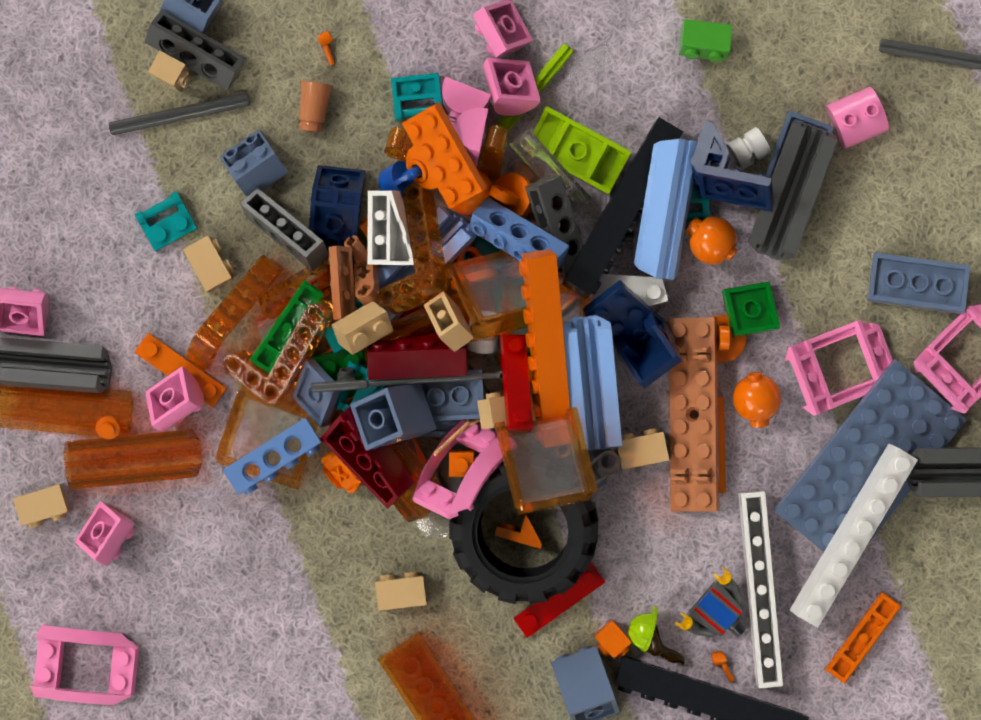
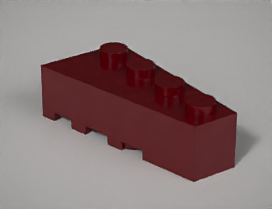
M437 333L387 341L377 340L366 347L368 380L467 376L466 345L454 352L439 338Z
M351 407L341 413L320 438L387 509L399 500L415 483L389 445L368 451L365 450Z

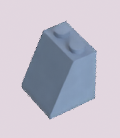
M421 384L387 387L350 404L366 451L416 438L437 429Z
M597 646L583 647L578 650V653L570 656L564 654L551 662L571 720H601L620 713Z

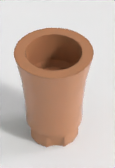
M300 81L301 99L298 120L301 121L299 130L322 133V123H325L333 85Z

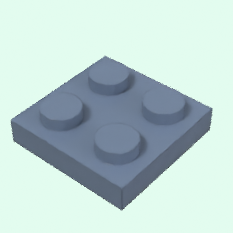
M312 358L305 360L292 397L319 427H324L329 423L340 391L311 392V383L334 381Z

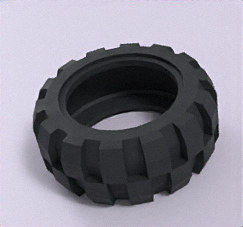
M516 453L515 456L504 458L505 460L489 476L473 503L474 508L471 511L468 509L459 511V516L449 520V539L452 540L453 555L460 570H465L471 578L470 582L483 593L488 591L498 596L499 601L516 604V601H528L531 605L546 602L550 597L559 593L561 595L564 594L587 571L594 557L598 542L599 518L595 502L592 501L589 495L588 487L578 475L575 476L566 469L565 464L550 457L549 459L537 457L535 453ZM515 488L534 489L548 495L561 508L567 521L568 540L563 550L552 561L535 568H518L504 563L490 551L482 534V514L486 505L495 496L504 491Z

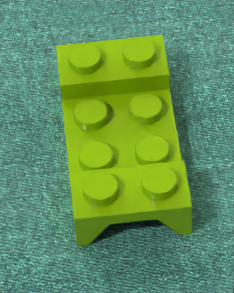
M546 106L523 151L544 162L550 163L607 196L631 154V151L548 106Z

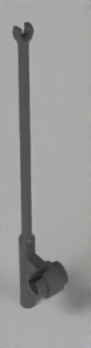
M343 367L337 373V381L311 383V392L362 390L378 386L493 378L503 380V376H500L502 374V370L497 373L469 374L467 376L368 381L366 379L356 380L357 376L354 369Z

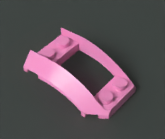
M981 304L970 305L965 309V313L960 314L913 361L915 372H921L952 404L950 409L964 414L981 397V376L970 386L939 352L972 320L981 328Z
M861 320L788 347L785 361L790 360L806 401L807 405L802 407L813 416L865 396L893 361L880 325L865 323ZM856 334L873 379L830 395L814 350Z
M468 419L461 420L443 438L433 453L464 425ZM478 423L466 428L439 455L434 456L433 453L431 454L417 481L413 501L447 519L459 516V511L465 509L471 511L474 508L473 503L484 483L505 460L504 455L511 449L515 450L517 444L505 430L498 433L491 429H482ZM458 442L480 454L467 471L457 493H454L430 480L442 459Z
M49 625L41 626L35 638H39L34 685L30 686L34 697L77 703L115 705L134 696L140 647L133 641L128 640L123 633ZM65 642L113 646L108 692L60 688Z

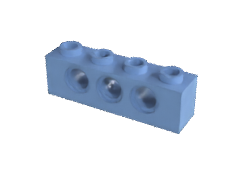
M488 197L472 213L469 230L517 260L522 261L521 253L550 249L557 255L558 269L565 262L569 245Z
M304 418L223 469V472L237 494L244 492L245 495H248L258 489L256 485L263 479L266 483L279 475L277 471L285 466L288 470L299 463L298 457L305 453L309 457L320 450L318 445L322 443V440L309 419ZM292 438H297L301 442V449L298 452H292L288 447V443ZM271 451H276L280 454L281 459L277 465H272L268 461V454ZM250 464H255L260 469V473L256 478L250 477L247 473V468Z

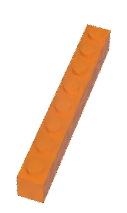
M550 249L521 253L522 261L519 262L520 275L524 276L521 294L523 300H526V309L523 310V316L529 330L525 338L527 347L530 348L531 356L528 357V367L533 374V380H530L531 393L535 395L533 406L535 418H537V426L534 427L535 438L544 448L572 444L573 436L557 255Z

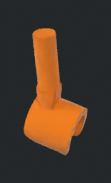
M324 31L318 36V41L325 51L329 66H331L335 62L328 44L334 40L328 31Z
M712 652L713 665H722V669L729 682H733L735 679L728 667L724 652Z

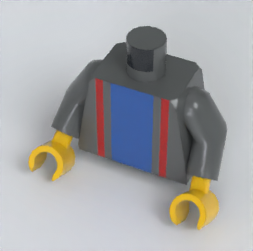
M722 567L724 570L722 576L718 577L714 573L716 580L687 612V615L683 612L680 613L684 620L681 623L675 621V625L695 635L711 638L717 634L722 636L727 630L732 632L737 638L742 635L747 628L738 619L743 612L741 608L743 600L739 586L725 567Z

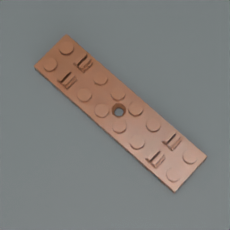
M669 318V328L673 333L682 357V361L669 370L671 511L718 512L720 511L718 492V347H716L718 318ZM693 410H697L699 413L697 419H693L691 416Z

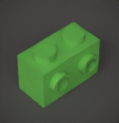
M684 19L680 29L679 55L685 56L687 59L705 58L712 62L726 61L731 48L732 25Z

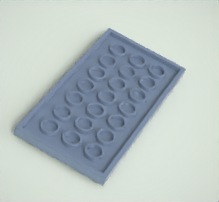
M894 359L773 511L824 552L888 444L900 448L909 455L916 448H945L967 419L958 411L950 409L952 406ZM907 481L904 482L872 538L911 491Z

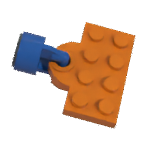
M440 102L402 123L413 146L408 150L406 162H395L383 169L378 178L381 191H400L402 200L415 194L419 186L430 190L438 188L449 209L487 189L485 182Z

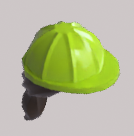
M653 605L649 613L639 614L631 620L628 636L633 645L641 649L642 652L646 653L647 651L653 656H661L671 663L680 662L682 665L685 664V659L679 652L662 644L656 625L657 606Z

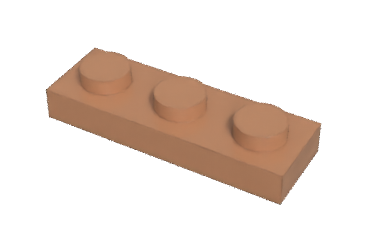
M332 246L329 247L333 320H340L356 311L352 247Z

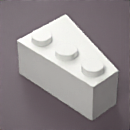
M368 191L367 264H422L400 191Z
M602 274L599 279L602 282L599 290L595 295H590L591 301H593L621 280L648 306L668 301L663 279L645 276Z

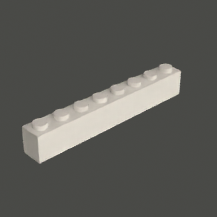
M887 445L790 608L791 612L813 626L819 627L918 459L896 446Z
M765 491L738 493L755 682L758 688L783 686L766 495Z

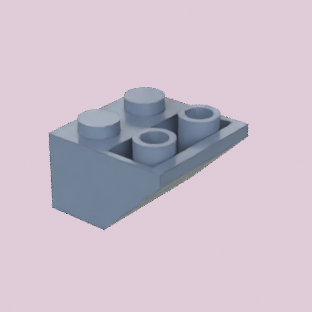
M164 0L160 11L164 10L205 34L224 3L222 0Z
M260 130L248 135L243 141L229 148L220 156L246 197L256 188L263 191L289 173Z

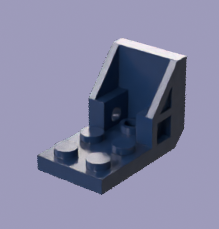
M704 121L691 160L694 187L702 198L772 212L774 205L772 178L763 174L744 173L738 169L729 170L727 166L730 154L714 123Z
M322 165L317 167L311 194L309 230L324 241L328 253L329 247L344 246V242L348 237L352 239L353 235L358 236L366 170ZM352 255L353 269H354L355 261H354V256ZM329 256L320 264V266L330 267Z
M621 280L582 308L586 317L597 315L611 322L612 339L614 340L617 352L643 388L649 386L682 361L673 333L664 319Z

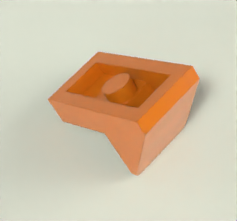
M526 513L520 532L516 531L517 526L503 522L502 526H496L495 536L541 549L542 543Z

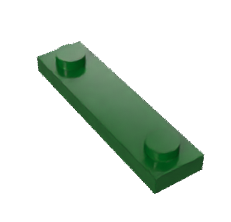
M304 279L249 360L270 374L325 293Z

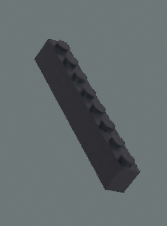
M660 117L653 123L561 283L563 286L585 299L591 294L595 295L602 284L599 281L603 273L608 274L614 263L611 261L613 254H619L625 244V241L622 240L625 233L630 234L637 223L634 220L637 212L642 214L654 144L659 141L680 139L684 131Z
M626 655L621 658L614 684L618 685L619 691L631 694L633 690L642 693L641 698L654 702L655 698L664 701L663 705L677 709L678 705L688 708L687 713L700 717L701 713L709 715V720L809 719L806 714Z

